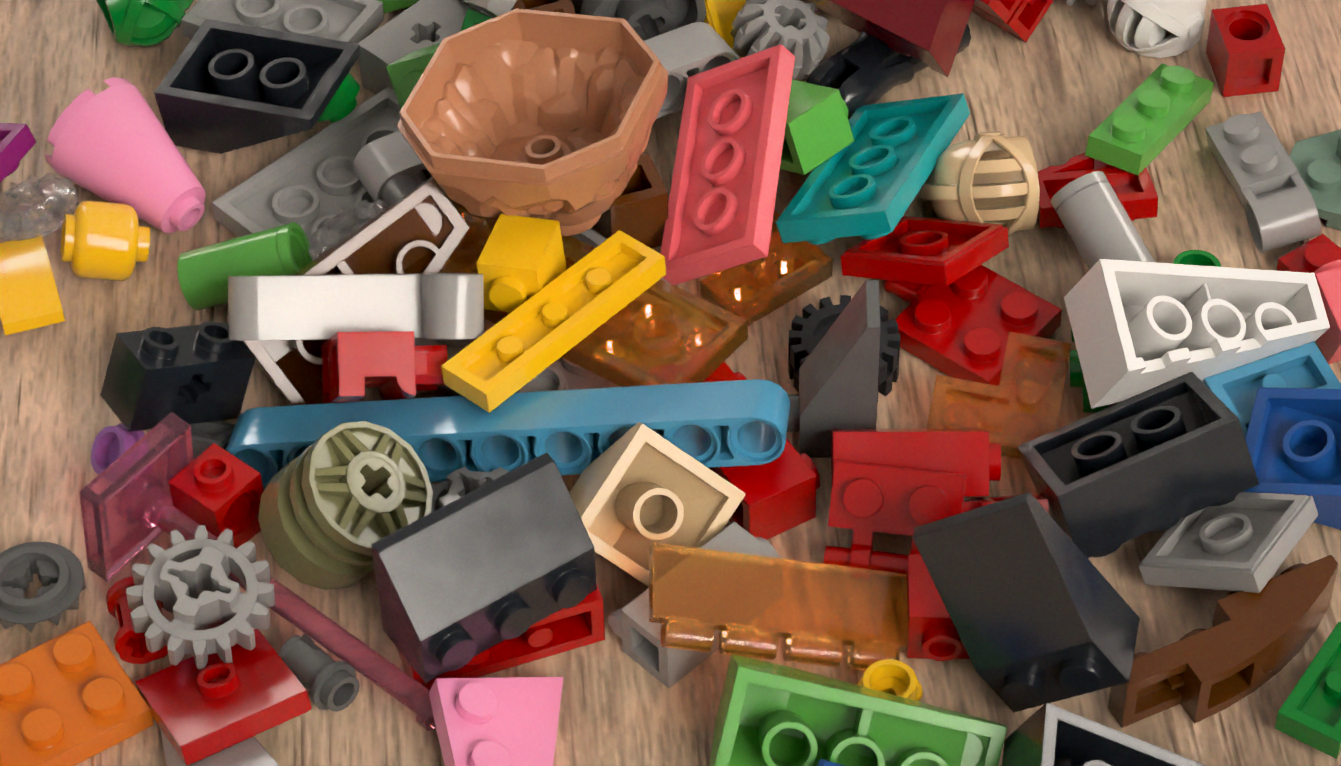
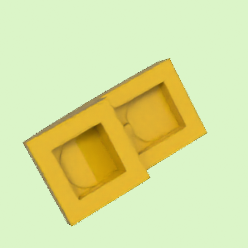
M42 234L0 243V318L5 336L65 321Z

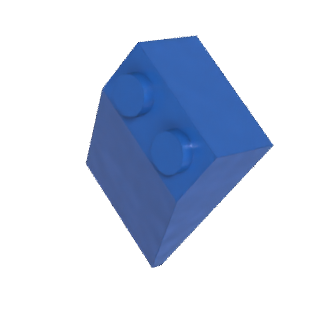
M1258 387L1245 440L1259 485L1243 492L1313 496L1318 512V517L1314 522L1341 530V389Z

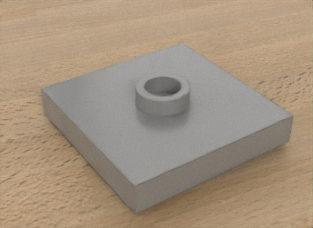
M1241 492L1235 497V500L1228 504L1208 506L1180 518L1177 524L1164 533L1140 563L1139 569L1145 585L1226 591L1243 590L1245 592L1260 593L1318 517L1313 496Z

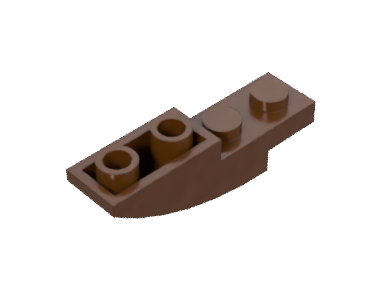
M1329 555L1309 564H1295L1287 568L1279 576L1271 578L1260 593L1245 592L1243 590L1230 591L1222 599L1216 601L1212 628L1207 630L1204 628L1195 629L1184 635L1179 641L1150 653L1139 652L1134 654L1129 682L1110 688L1108 709L1121 728L1179 704L1195 724L1230 707L1261 687L1279 673L1301 651L1317 630L1330 606L1338 562L1332 555Z

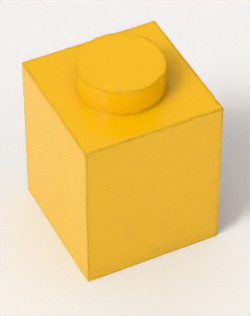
M499 215L476 263L478 274H483L485 310L511 313L565 272L566 261L559 221L515 215Z

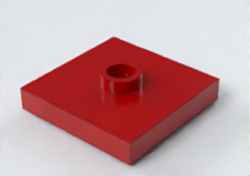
M904 216L891 233L877 239H865L844 251L840 255L842 275L948 286L1009 247L1007 227H1003L1000 224Z
M254 629L256 643L254 649L250 651L238 643L231 647L232 663H224L219 655L214 653L208 655V661L204 669H197L194 656L179 662L176 666H169L135 681L137 690L151 709L152 717L186 765H191L312 709L305 687L258 629Z

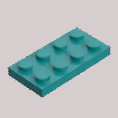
M964 93L863 105L858 108L849 119L855 141L814 168L776 221L782 242L807 241L809 244L819 245L840 237L861 235L864 239H877L891 233L935 168L938 156L949 147L970 115Z

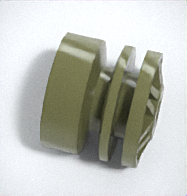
M367 421L341 423L323 434L314 444L306 448L299 457L292 460L272 477L261 495L258 520L265 546L282 569L301 583L324 590L348 588L375 570L371 544L431 513L433 491L426 467L409 443L389 428Z

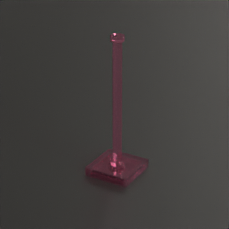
M171 412L79 492L88 569L106 582L163 532L171 536L170 532L178 530L183 535L185 541L195 539V532L199 524L173 506L168 483L170 479L193 461L191 425ZM207 530L208 539H218L215 535H213ZM230 572L228 578L239 583L240 587L246 591L240 579ZM271 576L269 583L274 584L275 606L269 607L339 659L348 662L357 672L417 714L416 723L424 729L431 731L436 728L428 694L429 689Z

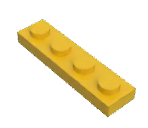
M618 230L441 366L444 384L490 413L666 275L665 256Z

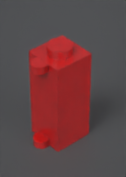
M985 428L831 429V490L834 462L836 460L966 474L964 497L989 496V481L1001 480L1000 443H989V431Z

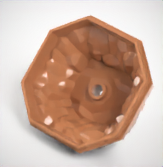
M516 8L443 38L400 110L401 119L397 124V128L437 184L446 192L448 198L463 205L474 217L485 218L493 226L500 214L556 220L560 222L562 236L577 235L591 229L598 222L602 213L609 210L613 201L622 194L635 173L638 159L647 147L652 125L667 94L668 71L625 19Z

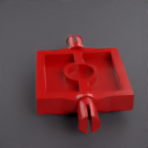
M983 265L978 266L948 286L886 280L885 291L910 304L895 319L898 324V333H900V348L983 396L989 398L1007 379L1025 371L1034 374L1053 387H1057L1059 382L1061 383L1064 380L1068 371V364L1062 363L1041 351L1042 344L1061 326V308Z

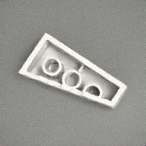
M1099 259L1064 297L1091 408L1122 402L1190 372H1193L1203 382L1204 378L1313 341L1315 342L1330 328L1315 273Z

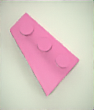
M563 677L436 678L428 694L444 766H553Z

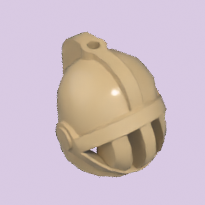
M1000 131L981 132L974 136V140H965L949 146L938 156L935 168L920 189L922 201H931L932 208L939 219L1000 224L1003 227H1007L1008 237L1017 231L1034 229L1037 221L1040 193L1038 170L1033 150L1025 135L1005 137V134H1001Z

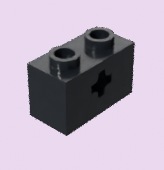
M207 321L200 325L172 328L150 327L142 331L116 333L100 396L129 432L239 418L256 357L242 341L229 340V325L226 322Z

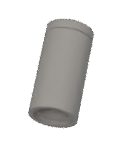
M1096 171L1081 176L1061 188L1052 197L1050 202L1089 270L1099 259L1155 262L1104 172Z

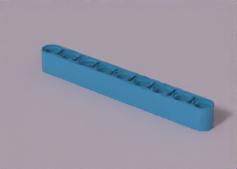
M753 379L514 393L490 413L463 396L257 407L246 410L239 416L226 451L260 472L263 490H265L275 474L292 460L299 457L306 448L314 444L323 434L341 423L367 421L389 428L409 443L425 465L430 482L447 481L446 476L463 467H466L471 472H491L498 467L510 472L545 453H548L555 461L561 475L582 474L588 465L640 422L707 468L762 465L771 463L779 458L785 449L791 401L787 392L780 385L770 380Z

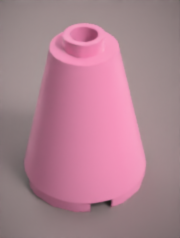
M112 77L104 80L110 88L95 95L88 88L78 95L61 113L50 130L47 141L54 146L52 156L45 154L46 162L57 174L111 203L131 205L139 219L164 233H173L178 230L186 231L192 228L204 213L205 189L139 89L125 78Z

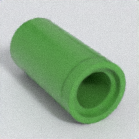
M292 222L182 252L178 257L177 272L185 299L194 310L199 311L228 303V276L294 275L314 261L305 232L299 224Z

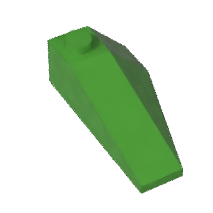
M731 654L715 721L710 766H816L820 759L845 766H998L1007 726L808 671Z

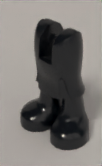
M968 24L966 25L957 54L969 46L971 34ZM863 31L855 42L830 56L817 66L806 82L839 89L840 95L848 108L849 121L858 108L863 105L875 104L893 87L910 82L915 73L929 65L910 55L907 57L891 49L887 43Z

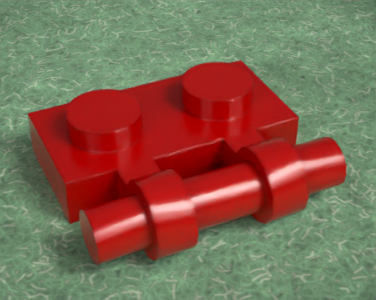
M836 460L834 462L828 526L854 529L851 548L826 545L823 571L848 574V580L868 583L869 576L907 581L908 555L873 551L875 532L912 536L910 554H920L913 540L915 527L962 513L966 474Z

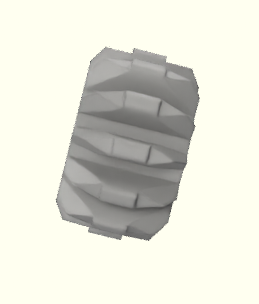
M746 0L742 10L738 11L732 23L733 29L730 34L734 38L733 51L739 56L746 57L782 44L795 56L792 79L805 80L816 69L818 63L823 59L828 50L827 44L830 40L829 35L826 33L828 19L815 14L816 3L814 2L804 3L800 0Z

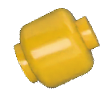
M87 200L78 204L74 214L64 215L60 248L61 261L70 262V267L77 277L125 281L133 273L136 262H147L150 228L139 226L138 215L131 205Z

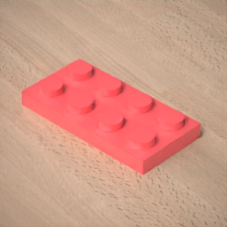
M782 44L688 77L668 202L669 218L665 221L660 253L665 256L666 275L663 279L673 286L768 256L795 56Z

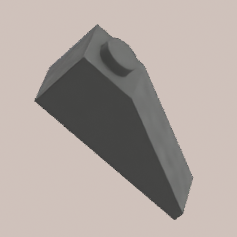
M866 280L799 368V394H788L791 403L787 432H799V454L805 453L810 458H831V429H876L880 350L879 280Z

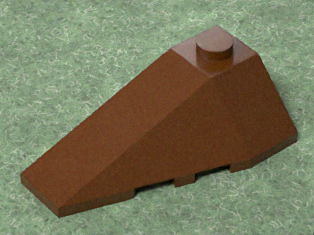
M430 178L294 275L439 273L470 227L434 178ZM328 339L242 341L256 357L254 363L290 406L323 404L321 345Z

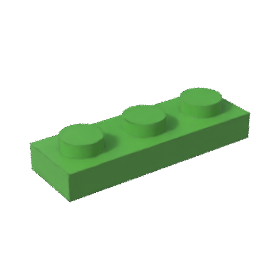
M1162 63L1088 136L1085 156L1139 175L1210 102L1214 82L1196 76L1188 68L1168 66Z

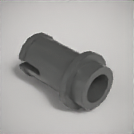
M298 634L294 635L281 647L278 655L301 684L310 692L311 702L321 710L330 709L333 712H338L347 708L354 701L359 692L360 684L356 678L355 669L348 662H336L319 648L307 634H303L302 637Z

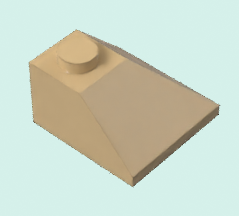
M640 422L588 465L569 492L594 545L595 553L647 587H651L718 535L746 495L736 486Z

